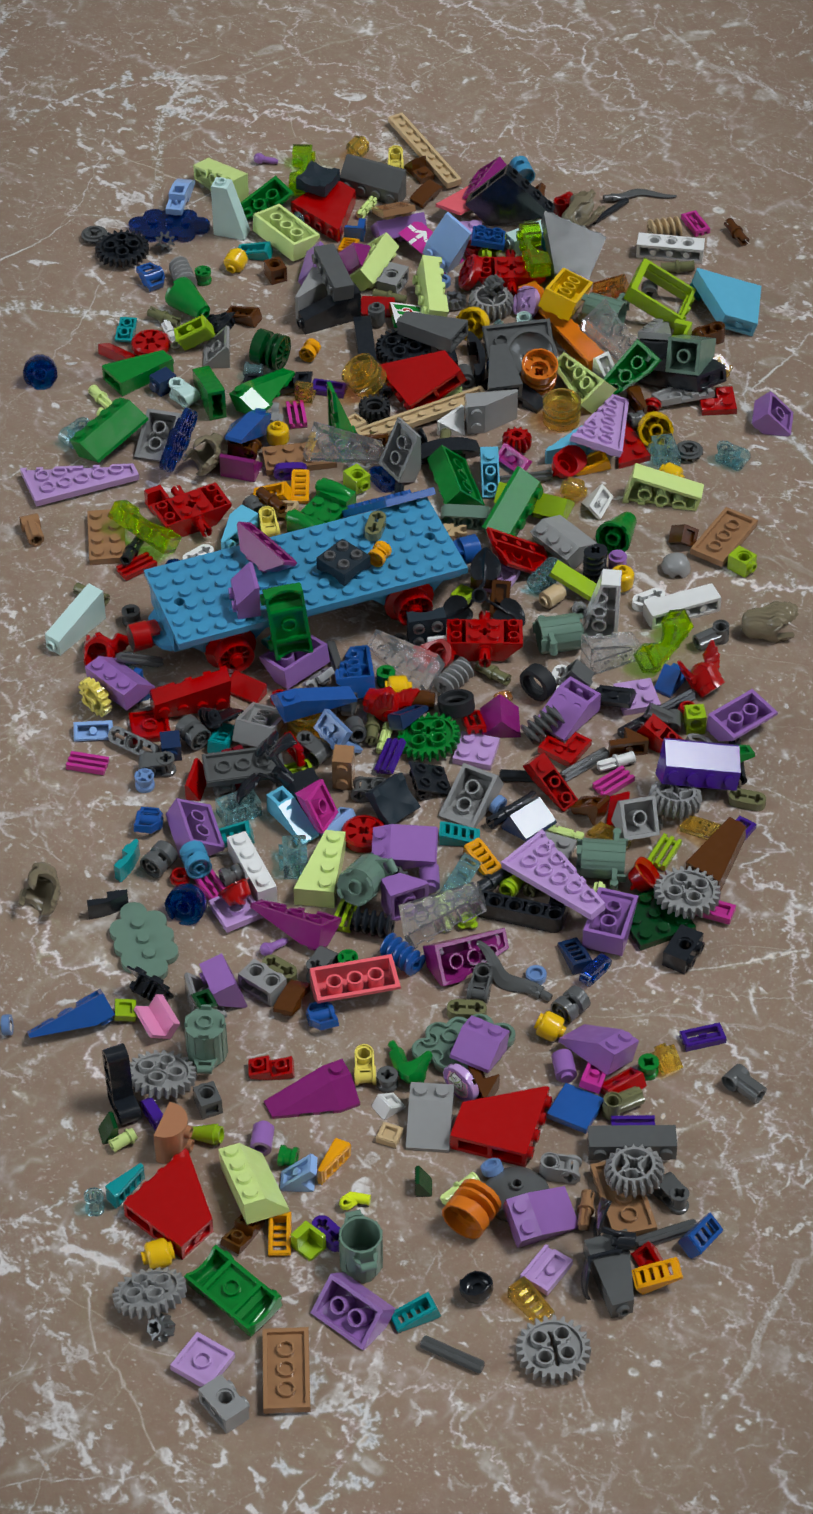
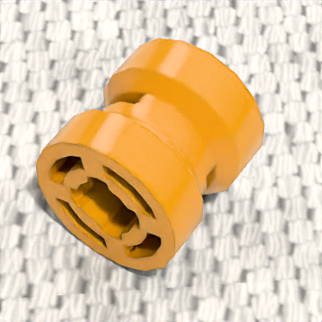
M313 338L307 339L299 351L300 358L305 362H312L321 349L320 343Z
M377 541L373 549L368 553L370 555V564L375 567L383 566L386 559L392 553L391 546L384 541Z

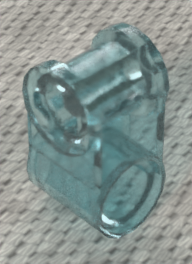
M85 417L76 419L73 423L60 430L58 439L69 448L74 449L70 439L74 437L76 432L82 430L90 420Z
M719 441L717 443L718 452L715 455V461L719 464L739 471L743 469L751 458V454L746 448L734 445L729 441Z

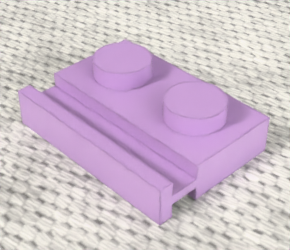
M545 1244L520 1274V1280H525L531 1287L548 1296L571 1268L573 1259L555 1249H550L549 1245Z

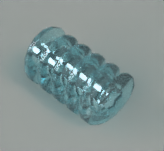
M555 557L547 558L528 577L527 584L532 592L539 595L540 592L557 582L548 575L559 559Z

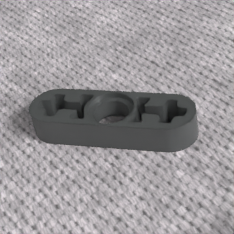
M119 726L112 727L108 732L110 742L134 754L140 755L147 752L142 749L143 746L151 748L153 750L152 753L160 752L157 744ZM119 733L120 735L124 736L125 739H119L115 736V734ZM133 738L138 740L135 748L130 747V741Z

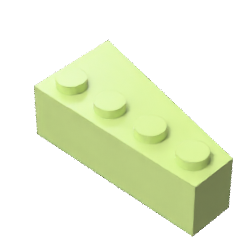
M211 158L193 165L194 179L210 191L215 178L223 177L233 181L240 202L249 196L248 173Z
M422 255L416 275L412 279V284L415 286V294L418 297V305L421 306V313L447 317L449 309L447 295H445L446 286L445 282H442L444 271L440 268L442 257Z
M565 352L557 358L558 374L580 406L592 414L617 390Z
M635 463L625 487L622 503L634 501L638 502L639 505L651 503L656 504V507L668 505L674 509L696 511L702 499L704 484Z
M325 830L293 888L294 905L335 908L336 890L338 889L337 882L342 872L346 850V832Z

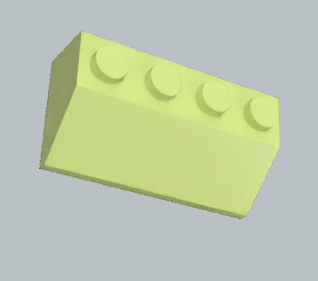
M280 204L253 214V231L264 240L270 241L273 247L293 262L304 258L306 252L320 238L318 232Z
M387 232L367 244L371 249L363 266L350 274L352 281L356 283L360 291H364L367 288L372 289L376 284L377 278L382 275L383 269L397 255L396 251L400 246Z
M241 1143L218 1149L221 1170L246 1224L289 1212V1207L263 1153Z

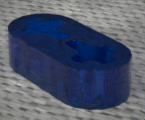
M373 466L369 469L370 481L377 488L385 493L394 491L395 479L382 466Z
M603 953L599 954L582 970L579 981L590 987L608 971L612 964V959Z

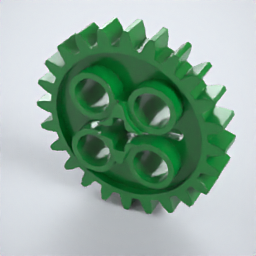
M429 712L425 717L423 715L420 716L408 727L399 730V736H397L398 740L404 738L406 741L402 754H406L407 758L413 756V761L420 758L421 762L425 759L431 762L432 758L438 761L439 756L446 758V753L452 754V749H457V744H460L461 738L459 725L456 724V720L452 721L451 716L445 718V714L439 717L437 712L433 716Z

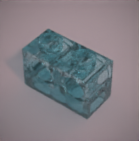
M673 434L651 436L648 450L653 455L654 466L656 465L658 470L662 464L668 462L680 466L681 455Z
M254 789L243 798L240 805L236 801L237 791L215 799L216 813L225 827L262 816L261 801Z
M306 835L282 836V844H278L279 856H283V859H279V869L284 871V879H299L308 863Z
M464 852L440 893L457 903L480 867L481 862Z

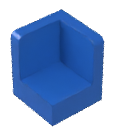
M359 218L358 226H344V237L360 239V242H364L366 218Z

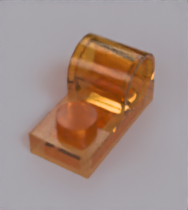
M625 274L594 282L592 292L604 296L611 294L612 298L617 299L620 293H626L629 283Z

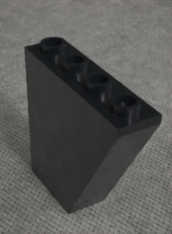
M509 164L470 193L465 204L488 226L542 219L545 211L554 212L555 205L551 200L542 195L540 190L532 186L527 179L522 177Z
M667 353L658 356L661 360L650 374L639 380L638 383L700 392L726 382V366L712 358L699 376L665 372Z

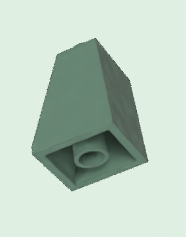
M692 335L668 337L665 372L699 376L715 356L716 338Z

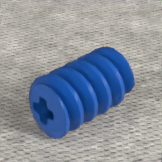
M392 932L381 944V956L392 954L395 966L407 975L416 974L422 969L426 956L421 955V952L415 950L413 946H408V942L403 941L401 937H397Z

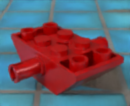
M510 249L506 250L505 256L482 257L483 268L478 281L485 286L483 283L485 279L490 275L497 274L505 282L502 285L507 287V290L513 294L514 298L515 294H518L519 286L533 281L540 285L546 280L545 258L539 256L515 257L516 252L511 249V254Z
M214 482L186 493L180 485H176L177 488L173 486L171 494L174 497L150 505V508L166 530L182 537L200 531L203 537H207L206 534L208 536L212 534L211 527L219 523L231 508L232 503L218 484Z
M484 610L479 612V619H447V641L450 643L453 651L460 657H464L468 661L479 660L481 667H484V662H486V667H489L491 661H504L523 647V620L490 619V612L486 610L485 616Z

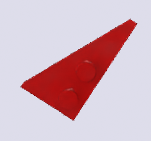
M627 420L623 452L621 457H619V469L635 465V463L640 464L651 461L650 453Z

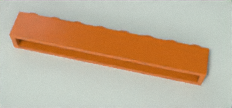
M536 281L518 287V290L523 286L536 288L540 294V300L545 291ZM539 307L534 318L536 320L550 318L554 340L572 358L593 372V358L605 352L571 318L569 321L561 320L557 315L545 312Z

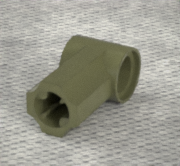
M634 1086L619 1093H606L601 1110L602 1116L607 1120H611V1116H620L621 1113L644 1104L643 1091L640 1087Z

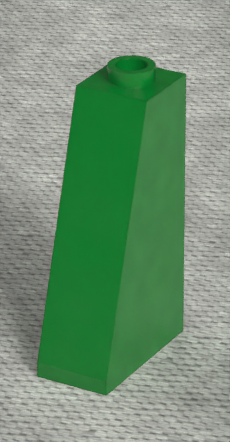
M164 350L104 364L102 365L103 380L123 397L150 383L149 375L164 367L174 372V359Z
M210 366L192 369L193 383L200 393V399L209 420L227 417L225 389Z

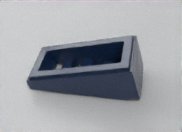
M412 705L388 714L389 728L391 730L405 729L429 710L428 706Z
M577 937L558 942V947L573 975L592 970L593 960Z

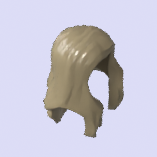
M593 189L589 192L581 191L577 194L574 193L570 197L569 207L564 211L561 218L569 219L575 224L588 227L597 220L606 207L599 205L591 214V217H589L594 208L593 197H595L596 193Z
M217 433L203 435L195 440L193 448H190L184 454L182 460L186 461L188 458L194 460L199 470L196 474L204 476L220 462V453L227 454V441L222 435ZM205 442V444H204V446H203L202 449H200V450L194 449V448L197 447L199 444Z
M773 601L764 607L749 609L743 614L741 619L742 631L744 635L752 639L762 638L770 642L788 641L794 638V633H778V631L783 626H787L788 622L796 619L799 615L798 606L791 602Z
M45 862L34 863L28 874V886L20 891L18 904L23 907L26 900L40 911L42 916L52 914L58 904V896L61 894L56 869Z

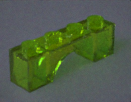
M293 144L292 164L293 167L299 169L291 172L289 175V189L294 192V196H301L306 193L296 189V177L305 171L310 161H315L316 151H313L312 145Z
M539 222L519 224V231H516V239L519 241V249L522 251L526 271H529L531 278L551 276V260L548 252L536 249V247L541 246L542 238Z
M118 500L114 502L107 517L162 554L175 553L182 538L180 535L169 528L150 522L140 514V509L129 501Z
M685 609L670 610L661 620L662 637L659 644L657 642L643 643L633 654L642 673L659 672L664 663L670 659L673 652L679 648L681 642L688 637L694 626Z

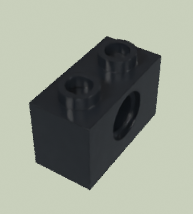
M681 924L663 952L662 966L685 975L687 970L694 966L697 954H701L705 947V942H703L704 933Z

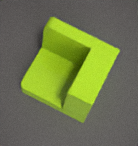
M676 318L672 336L691 335L692 322Z
M305 1220L291 1233V1247L309 1261H313L326 1249V1235Z

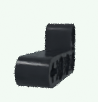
M124 1043L102 1050L107 1095L120 1125L142 1119V1112L133 1092L130 1060Z

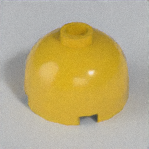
M479 307L465 308L456 316V318L468 320V331L474 333L478 339L483 337L482 326L490 325L487 313Z
M657 411L645 414L640 419L637 428L639 438L645 445L652 448H659V445L667 444L673 437L674 432L672 422L668 416Z

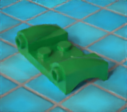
M328 478L319 479L315 484L316 496L301 511L294 508L287 512L285 517L287 532L341 519L343 517L342 511L347 510L348 505L356 503V491Z
M301 583L263 589L262 594H260L261 606L265 605L271 632V640L267 642L269 651L274 652L276 661L292 652L303 651L313 653Z
M217 1245L212 1248L209 1256L197 1269L184 1276L188 1286L200 1296H205L233 1319L235 1325L250 1337L283 1306L281 1302L282 1297L276 1290L268 1288L235 1261L228 1251H223Z

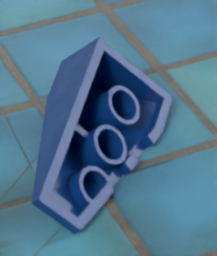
M256 408L246 413L229 425L225 440L242 444L266 435V429L271 420V413H267L262 408Z
M369 645L350 646L345 654V660L341 661L340 668L335 670L336 683L340 686H350L352 691L358 694V699L361 698L363 700L369 688H375Z

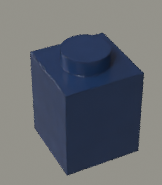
M164 367L149 375V387L152 392L162 397L171 391L169 380L177 376L170 369Z
M179 730L160 732L161 752L169 751L174 754V761L182 760Z

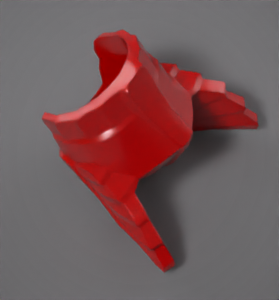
M96 632L91 638L90 635H86L83 646L84 665H88L98 656L115 658L117 653L127 650L126 647L129 645L128 636L116 633L110 639L100 632Z
M710 640L702 654L704 662L695 664L691 671L680 660L677 661L691 689H694L700 698L725 683L719 672L720 653H718V647L715 646L714 640Z
M390 686L380 689L369 688L364 696L363 710L376 716L381 721L388 722L387 715L411 706L420 690L418 688H408L395 692Z

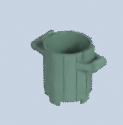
M590 292L589 295L584 294L582 300L585 302L582 307V314H578V321H582L584 325L602 329V337L608 338L611 332L617 334L622 329L627 310L629 311L630 302L623 299L625 293H620L617 299Z
M575 612L548 617L544 615L538 616L535 622L532 623L540 654L555 656L558 655V652L578 650L585 647L584 642H587V633L584 634V628L580 622V619H584L583 614Z
M620 828L613 830V840L593 838L577 840L576 869L580 877L611 879L610 889L616 891L618 890V882H626L624 872L628 839L621 838Z
M373 853L362 854L339 875L338 889L336 891L340 899L343 898L346 902L355 906H362L369 902L381 891V879L398 871L393 858H382Z
M206 1004L201 1005V1008L195 1009L188 1014L184 1022L188 1060L193 1061V1064L196 1066L197 1074H212V1070L225 1061L228 1053L225 1017L217 1009H213L211 1005Z
M359 1209L345 1212L344 1224L339 1229V1257L341 1271L354 1280L361 1281V1283L371 1282L372 1278L377 1276L383 1268V1230L377 1221L365 1217Z

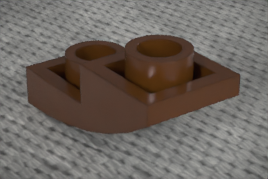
M429 179L411 195L410 201L424 209L431 199L434 200L443 187Z
M291 979L279 995L273 1012L281 1013L284 1016H293L301 1008V999L310 992V983Z
M241 1214L235 1220L234 1227L221 1238L220 1245L240 1254L258 1234L265 1223V1219L246 1224Z

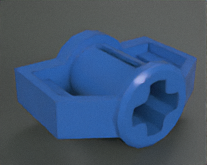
M149 262L136 267V272L140 276L143 285L147 286L150 292L164 287L165 274L161 266Z
M141 806L136 814L134 832L152 834L157 830H161L164 816L160 809Z
M312 1002L306 1009V1018L310 1027L321 1031L339 1026L332 1003Z

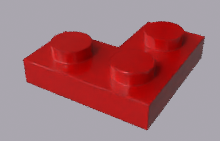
M733 386L715 387L716 398L700 400L702 416L737 414Z
M577 732L566 743L548 735L538 746V753L545 752L548 758L569 767L576 763L592 745V740Z

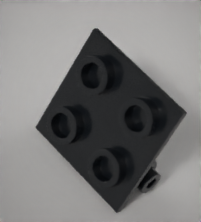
M223 312L217 315L210 314L206 318L213 325L215 335L226 325L230 329L234 326L235 320L232 317L235 312Z
M201 707L198 710V716L201 724L213 730L221 727L222 722L226 720H235L239 716L238 714L244 712V710L229 707L218 712L216 709Z
M409 761L411 768L409 775L412 778L417 798L425 800L429 792L442 795L449 794L451 787L444 767Z
M127 966L137 978L129 986L133 993L143 998L147 997L149 1001H152L156 994H163L167 1002L168 996L174 998V995L169 991L170 987L164 984V980L156 975L152 977L146 975L147 972L136 966L134 969Z

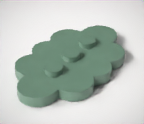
M129 902L120 910L121 919L114 921L109 928L110 937L115 941L114 952L117 956L121 957V966L126 972L131 973L127 966L134 969L137 966L147 972L146 975L150 977L156 975L163 980L168 975V965L174 963L179 956L178 946L174 943V931L167 926V919L164 913L156 910L147 911L141 903Z
M472 1015L481 1018L484 1021L494 1024L493 1020L488 1015ZM454 1017L447 1024L443 1022L430 1024L425 1030V1038L416 1040L412 1045L413 1059L421 1056L426 1051H431L433 1057L429 1064L433 1063L439 1072L443 1073L444 1068L451 1063L453 1065L455 1063L460 1064L468 1070V1065L449 1058L459 1032L468 1019ZM495 1023L494 1025L510 1031L507 1048L513 1045L515 1042L514 1028L507 1023Z

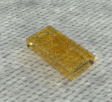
M690 816L679 826L680 832L708 840L722 824Z

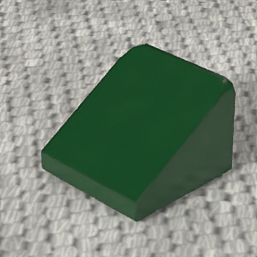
M209 988L190 994V998L197 1009L201 1008V1005L206 1004L211 1005L213 1009H217L218 1004Z
M112 1111L108 1112L98 1128L103 1144H109L108 1140L119 1135L118 1126Z
M416 1166L415 1195L416 1197H431L432 1178L420 1166Z

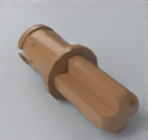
M584 1189L581 1192L580 1205L577 1207L579 1230L587 1231L590 1228L591 1216L595 1211L593 1207L595 1192H592L590 1189Z

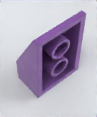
M400 824L373 827V854L387 859L392 857L397 867L402 866V870L437 863V827Z
M598 887L597 894L605 902L606 909L593 920L587 918L583 929L582 945L584 948L622 956L629 937L639 896Z
M583 1024L560 1037L558 1042L609 1075L633 1061L639 1040L623 1029Z
M565 1186L518 1195L506 1199L502 1206L517 1248L578 1229V1220Z

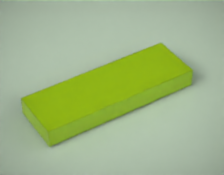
M557 560L548 575L590 601L597 585Z

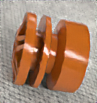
M542 348L527 352L523 357L520 378L522 383L528 385L540 395L551 392L557 381L558 360L556 356L549 350Z
M465 1179L455 1191L454 1196L450 1198L442 1209V1216L448 1226L459 1235L469 1239H478L489 1226V1222L500 1211L501 1201L495 1191L487 1184L476 1179Z

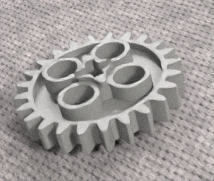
M680 866V870L673 867L672 872L665 870V875L660 874L659 879H656V884L654 885V899H657V904H662L661 909L668 908V914L675 912V917L682 914L684 919H686L687 915H690L692 919H694L695 915L702 918L703 913L709 915L710 910L715 911V906L719 905L721 892L720 886H717L718 881L713 880V875L706 876L707 871L700 873L699 868L693 871L691 866L687 870H684L683 866Z
M154 1050V1053L151 1054L146 1051L145 1056L138 1054V1058H132V1062H130L134 1092L141 1091V1096L149 1094V1098L155 1095L157 1099H160L161 1096L169 1099V1095L177 1098V1093L185 1095V1090L191 1091V1086L194 1087L196 1066H193V1061L188 1062V1057L182 1058L181 1053L174 1055V1051L168 1054L165 1050H162L161 1053Z
M149 1267L148 1271L140 1269V1273L132 1272V1277H124L125 1282H118V1287H114V1293H112L115 1309L117 1308L118 1313L122 1312L124 1317L129 1315L130 1319L138 1316V1319L141 1320L143 1316H147L150 1319L153 1314L159 1317L160 1312L168 1313V1308L175 1309V1304H181V1298L186 1297L185 1292H187L184 1277H182L181 1272L177 1273L176 1269L170 1271L169 1267L161 1270V1267H158L156 1270H152Z
M545 1315L542 1322L535 1318V1324L527 1323V1330L521 1329V1336L517 1337L516 1352L517 1360L520 1361V1368L526 1367V1375L533 1372V1380H536L539 1376L542 1377L543 1384L547 1379H550L551 1385H554L557 1379L561 1384H563L564 1378L571 1382L573 1374L580 1377V1370L585 1371L586 1363L590 1362L591 1347L590 1339H586L587 1332H581V1325L573 1327L574 1320L566 1323L565 1316L560 1321L556 1319V1315H553L552 1320H548ZM548 1333H550L552 1336L553 1348L552 1346H550V1337ZM554 1352L557 1353V1362L559 1366H556Z

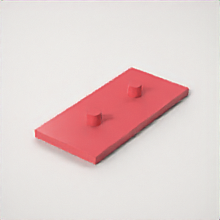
M469 186L436 203L435 207L457 215L468 212L470 209L465 205L467 199L464 200L462 197Z

